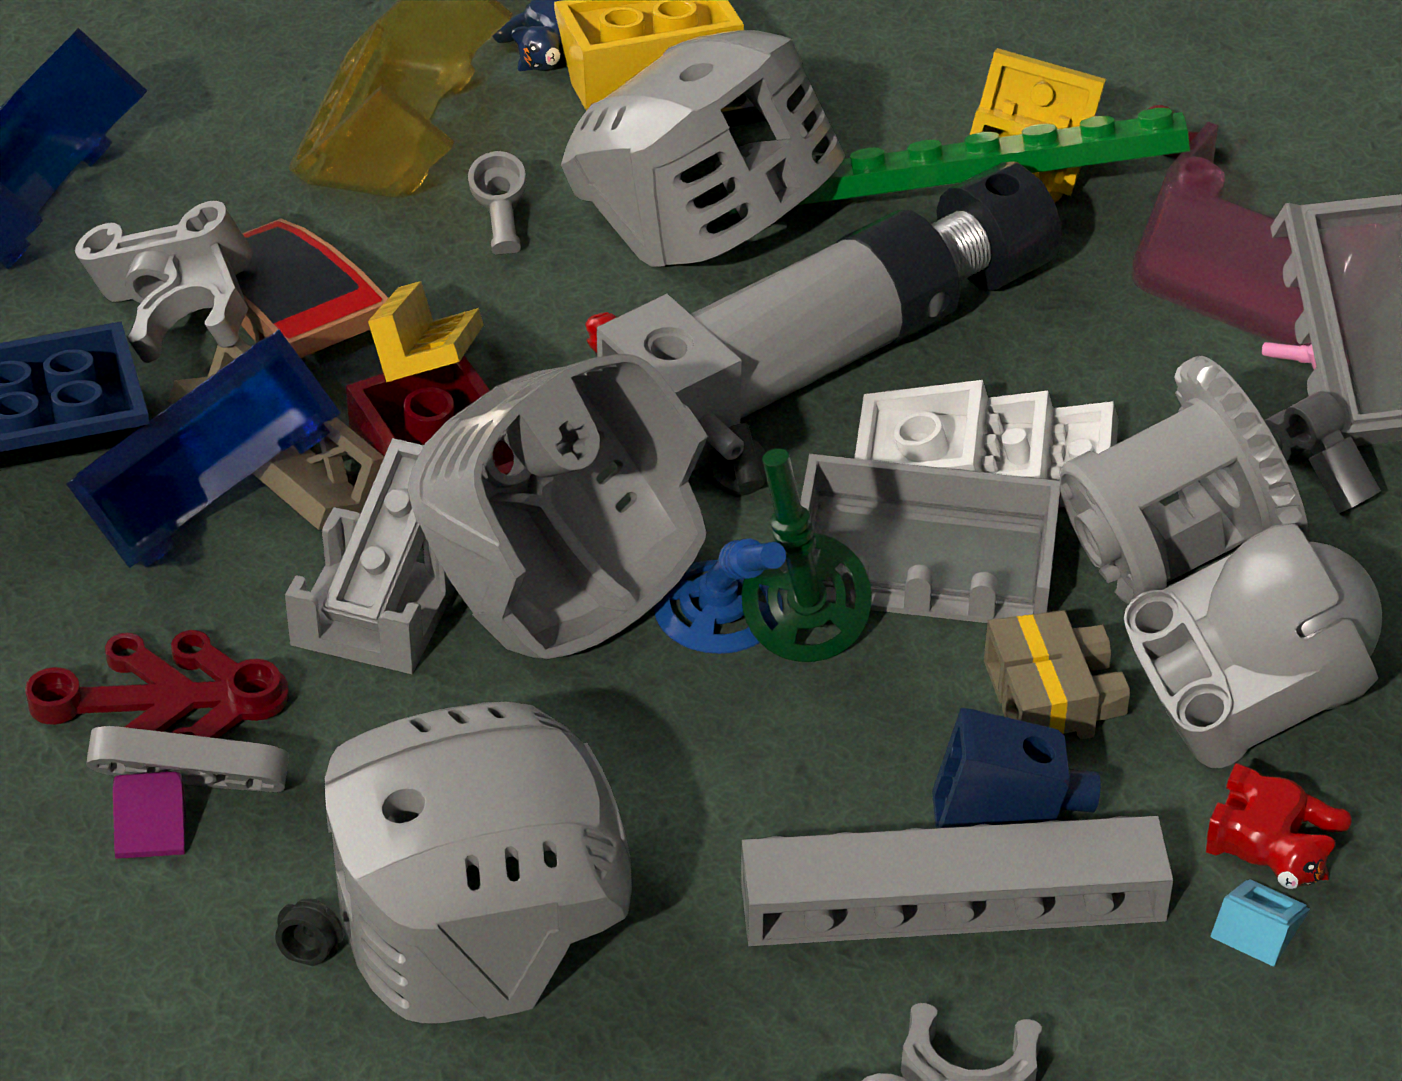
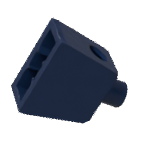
M960 708L932 789L935 828L972 827L980 824L1041 823L1056 820L1060 809L1094 813L1100 798V775L1098 772L1069 769L1065 736L1058 729L974 709Z

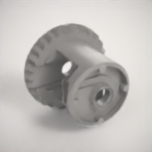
M1195 356L1185 361L1176 370L1174 378L1178 388L1175 394L1182 405L1178 413L1099 454L1094 451H1087L1064 463L1060 473L1061 495L1080 543L1093 565L1100 568L1099 572L1106 582L1110 583L1117 580L1115 593L1122 601L1128 604L1141 593L1167 588V582L1237 547L1248 538L1271 526L1294 523L1301 529L1308 542H1310L1307 517L1298 488L1275 438L1254 404L1238 383L1220 365L1205 356ZM1178 492V500L1166 506L1159 502Z

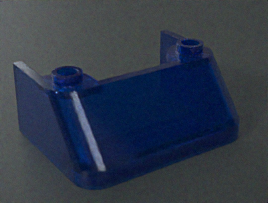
M79 28L0 106V263L7 269L31 245L26 238L43 221L37 215L38 211L82 160L91 167L113 143L106 136L107 132L148 91Z
M280 329L264 337L150 420L149 425H144L65 483L126 565L131 568L140 561L146 568L176 546L170 535L180 525L280 452L285 451L291 446H294L299 454L310 449L331 433L324 422L332 421L341 412Z

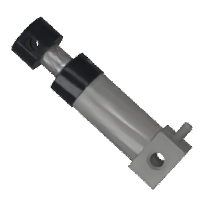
M1002 162L944 192L940 196L936 210L937 222L930 224L924 217L911 210H897L841 237L835 244L691 314L668 294L597 327V357L631 354L648 361L662 375L683 405L690 408L708 436L693 471L708 464V458L713 448L725 459L732 460L740 456L744 448V442L728 427L740 424V419L884 346H893L946 319L956 311L960 298L959 282L967 278L981 290H997L1051 262L1058 256L1062 244L1060 217L1054 200L1039 178L1018 162Z

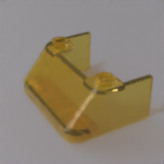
M398 0L358 38L343 58L289 165V170L309 185L392 198L398 196L401 192L408 196L411 195L423 183L429 173V168L451 150L455 142L429 121L438 100L449 90L456 94L463 89L475 72L476 68L470 63L477 49L510 21L513 13L497 0Z

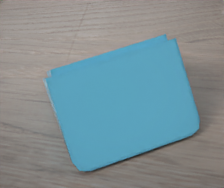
M1249 879L1224 897L1210 937L1274 967L1306 918L1310 908H1307V905Z

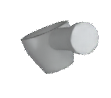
M502 151L489 152L477 158L471 165L468 172L469 187L475 200L490 212L493 233L491 248L493 254L517 253L520 251L521 246L520 239L516 236L513 210L517 207L525 192V168L522 162L510 153ZM500 190L507 192L502 195H492L494 192Z

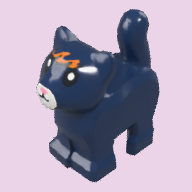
M532 0L526 6L524 12L493 28L492 36L496 42L508 43L515 40L518 44L520 55L518 71L550 70L554 68L561 56H565L554 9V2L561 0Z

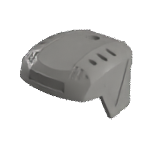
M737 30L699 36L668 48L663 56L606 98L591 104L570 136L561 166L574 195L581 200L592 201L635 255L649 266L656 267L704 261L716 257L750 239L776 222L817 190L839 167L845 154L804 72L802 59L793 40L781 35L756 30ZM744 93L768 121L777 140L754 142L737 147L721 109ZM717 153L720 160L715 165V171L690 183H685L681 180L683 171ZM812 153H825L819 161L814 162ZM723 182L729 194L727 197L702 209L694 205L693 201L697 196ZM734 208H736L741 219H743L730 228L713 234L707 231V224Z
M615 354L591 358L565 367L533 372L500 384L446 421L431 439L425 443L412 468L408 482L410 502L415 518L420 523L430 547L449 580L473 612L472 615L507 650L539 660L571 655L603 642L639 619L679 582L694 562L705 541L706 529L700 507L688 480L708 436L690 408L683 405L662 375L648 361L631 354ZM499 441L507 443L514 455V465L508 475L501 473L493 462V450ZM615 462L617 465L616 470L599 484L596 481V476L610 463ZM626 494H629L631 502L618 512L615 505Z
M484 702L439 709L396 720L366 731L338 746L332 754L325 776V800L328 833L332 832L340 914L358 969L372 991L392 1011L406 1020L419 1023H445L483 1016L488 1019L533 1009L571 943L600 933L627 916L632 893L631 859L625 830L611 787L588 743H583L566 726L535 706L514 702ZM545 851L555 853L557 859L556 867L550 868L544 863ZM508 857H515L518 860L520 875L518 881H510L507 877L506 859ZM471 865L479 868L480 887L475 891L470 890L467 885L466 869Z

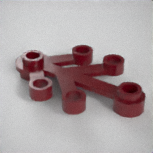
M187 630L176 635L171 642L174 663L179 668L185 670L201 669L214 679L215 682L191 681L146 649L144 641L140 636L133 633H120L111 637L105 645L108 666L116 672H132L148 684L80 687L79 680L73 672L65 668L51 667L40 670L32 675L26 683L25 692L31 716L38 722L50 725L67 722L77 714L145 711L125 727L164 732L193 709L213 708L191 727L178 728L171 733L219 738L241 720H264L279 713L288 702L289 688L286 678L273 663L263 659H249L236 663L212 646L209 637L204 632ZM191 646L202 648L200 651L192 654L181 652L183 649ZM124 649L136 651L129 656L116 655L117 652Z

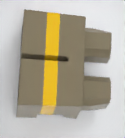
M1065 610L988 620L984 663L998 700L1002 703L1005 717L1058 729L1062 734L1076 731L1080 739L1094 737L1096 721L1127 715L1130 689L1123 672L1093 676L1090 671L1107 669L1110 665V641L1103 625L1072 629Z

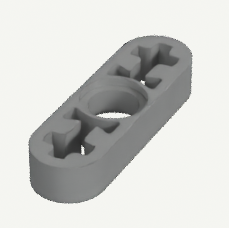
M102 726L91 730L86 766L96 772L113 776L179 772L183 777V784L280 792L285 789L289 753L281 748L260 743L117 726Z

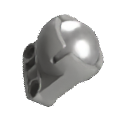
M1294 523L1274 525L1248 538L1233 554L1163 590H1150L1141 593L1130 602L1125 610V627L1134 651L1170 720L1196 759L1210 768H1223L1234 764L1243 757L1248 748L1323 710L1341 707L1362 696L1378 680V675L1370 658L1378 642L1382 625L1381 602L1374 582L1367 571L1353 557L1333 546L1318 542H1308L1301 529Z

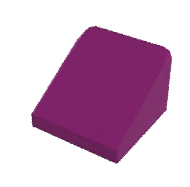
M141 773L117 775L114 777L115 859L185 854L186 798L181 773Z

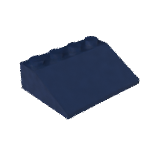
M122 321L0 343V452L150 424L147 407Z

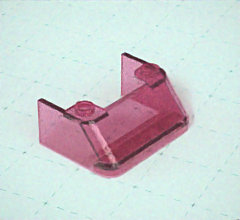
M1207 122L1189 143L1190 151L1182 152L1169 167L1133 258L1132 280L1144 292L1271 342L1294 346H1310L1311 343L1299 344L1295 335V323L1304 311L1300 288H1287L1283 279L1284 264L1292 254L1289 237H1272L1270 227L1275 219L1220 199L1224 192L1225 175L1218 166L1213 164L1218 125ZM1402 221L1390 222L1387 228L1377 224L1329 229L1323 237H1320L1345 352L1402 276Z

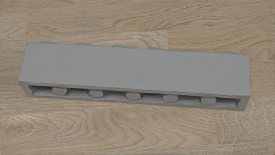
M1118 816L1110 819L1076 821L1049 820L1041 823L1007 825L980 824L972 827L937 829L911 828L903 831L868 833L841 832L833 835L799 837L772 836L764 839L742 840L741 888L748 946L1167 921L1173 885V877L1158 816Z

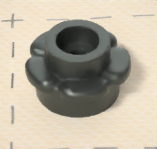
M301 899L296 905H285L278 914L275 940L279 950L287 959L315 966L323 962L329 952L337 953V943L342 942L344 929L340 919L327 905L313 899ZM303 945L313 947L315 949L307 950L304 948Z

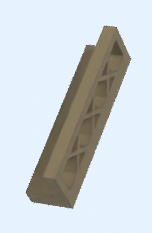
M240 337L232 346L225 348L217 346L208 377L174 380L168 402L318 530L323 529L333 507L361 514L384 456ZM235 361L241 364L247 389L242 392L229 382ZM269 391H273L278 395L284 419L280 423L272 418L266 394ZM311 422L317 429L322 453L318 455L309 448L304 427L305 423ZM349 454L362 465L355 486L348 482L342 458L343 455Z

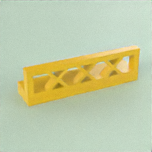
M421 281L398 287L368 321L386 382L460 362L484 325L479 308L433 321Z

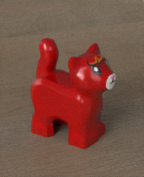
M1235 763L1226 789L1230 790L1226 803L1218 802L1210 818L1206 853L1217 856L1225 852L1251 864L1269 866L1275 873L1278 882L1288 889L1312 885L1319 880H1329L1326 863L1328 855L1335 847V840L1326 835H1309L1298 833L1304 821H1308L1328 832L1347 831L1352 823L1351 814L1344 809L1330 807L1325 802L1306 794L1302 787L1292 780L1263 776L1245 765Z

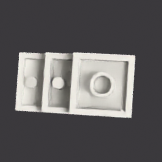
M983 380L864 394L854 459L1060 481V473L1064 463L1087 451H1094L1099 454L1117 444L1118 416L1114 401L1053 408L1048 391L988 398ZM1060 490L1058 508H1063L1065 505Z

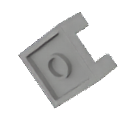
M333 507L322 529L325 566L311 592L307 591L305 578L296 575L285 594L290 645L413 674L456 588L449 580L425 537L423 542L425 564L415 562L395 612L388 610L381 614L378 620L379 632L328 619L321 611V608L360 517L358 512Z

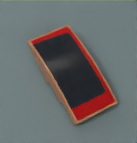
M282 218L242 233L253 250V257L249 265L242 272L235 275L249 308L241 326L260 348L271 344L285 362L290 363L370 330L369 319L386 302L388 297L360 268L335 247L306 228Z

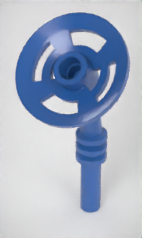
M753 539L734 540L724 545L720 551L719 560L692 563L679 582L654 605V613L659 626L677 643L700 652L732 653L759 644L760 642L754 637L749 627L734 633L714 634L715 624L730 623L744 615L742 596L738 595V586L742 588L744 579L754 578L760 575L763 570L776 569L782 566L786 559L784 547L777 542L759 543ZM708 571L693 582L685 580L695 574ZM759 584V588L766 599V603L758 600L759 609L765 623L773 630L778 623L772 616L768 605L769 586ZM778 591V604L782 611V598ZM699 597V610L692 604L690 598ZM680 599V608L683 614L692 622L690 627L676 617L671 608L670 601Z

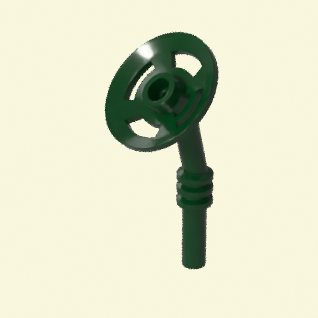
M772 449L762 457L775 511L770 518V524L775 540L773 542L781 544L786 551L788 570L784 573L779 568L763 570L760 575L754 578L744 579L742 586L743 613L754 637L773 654L797 662L822 661L845 651L862 633L871 610V584L864 565L850 548L832 537L813 533L810 513L807 508L800 504L789 453L784 449ZM814 549L819 550L816 564H814L812 556ZM840 563L846 567L854 583L856 595L854 609L845 607V585L841 576L835 570ZM827 576L834 584L836 603L826 601L827 591L822 581ZM759 584L769 586L768 605L772 616L778 623L773 630L767 626L759 609ZM778 589L788 591L787 602L792 611L787 616L783 614L779 607ZM831 620L841 631L832 639L820 644H794L798 628L813 629Z

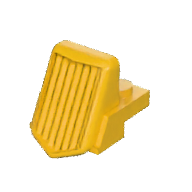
M997 48L993 54L983 95L975 113L970 135L980 132H995L999 134V137L1020 135L1026 127L1037 124H1053L1057 129L1078 127L1082 120L1096 116L1106 79ZM1081 166L1032 174L1044 183L1052 199L1056 202L1063 194L1071 196Z

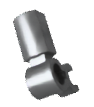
M1324 391L1316 392L1290 406L1287 410H1282L1264 420L1269 430L1276 432L1280 437L1283 445L1281 452L1286 461L1306 449H1311L1314 456L1309 458V461L1338 513L1358 505L1381 491L1351 436L1344 439L1341 434L1345 425L1344 413L1339 403L1329 393Z

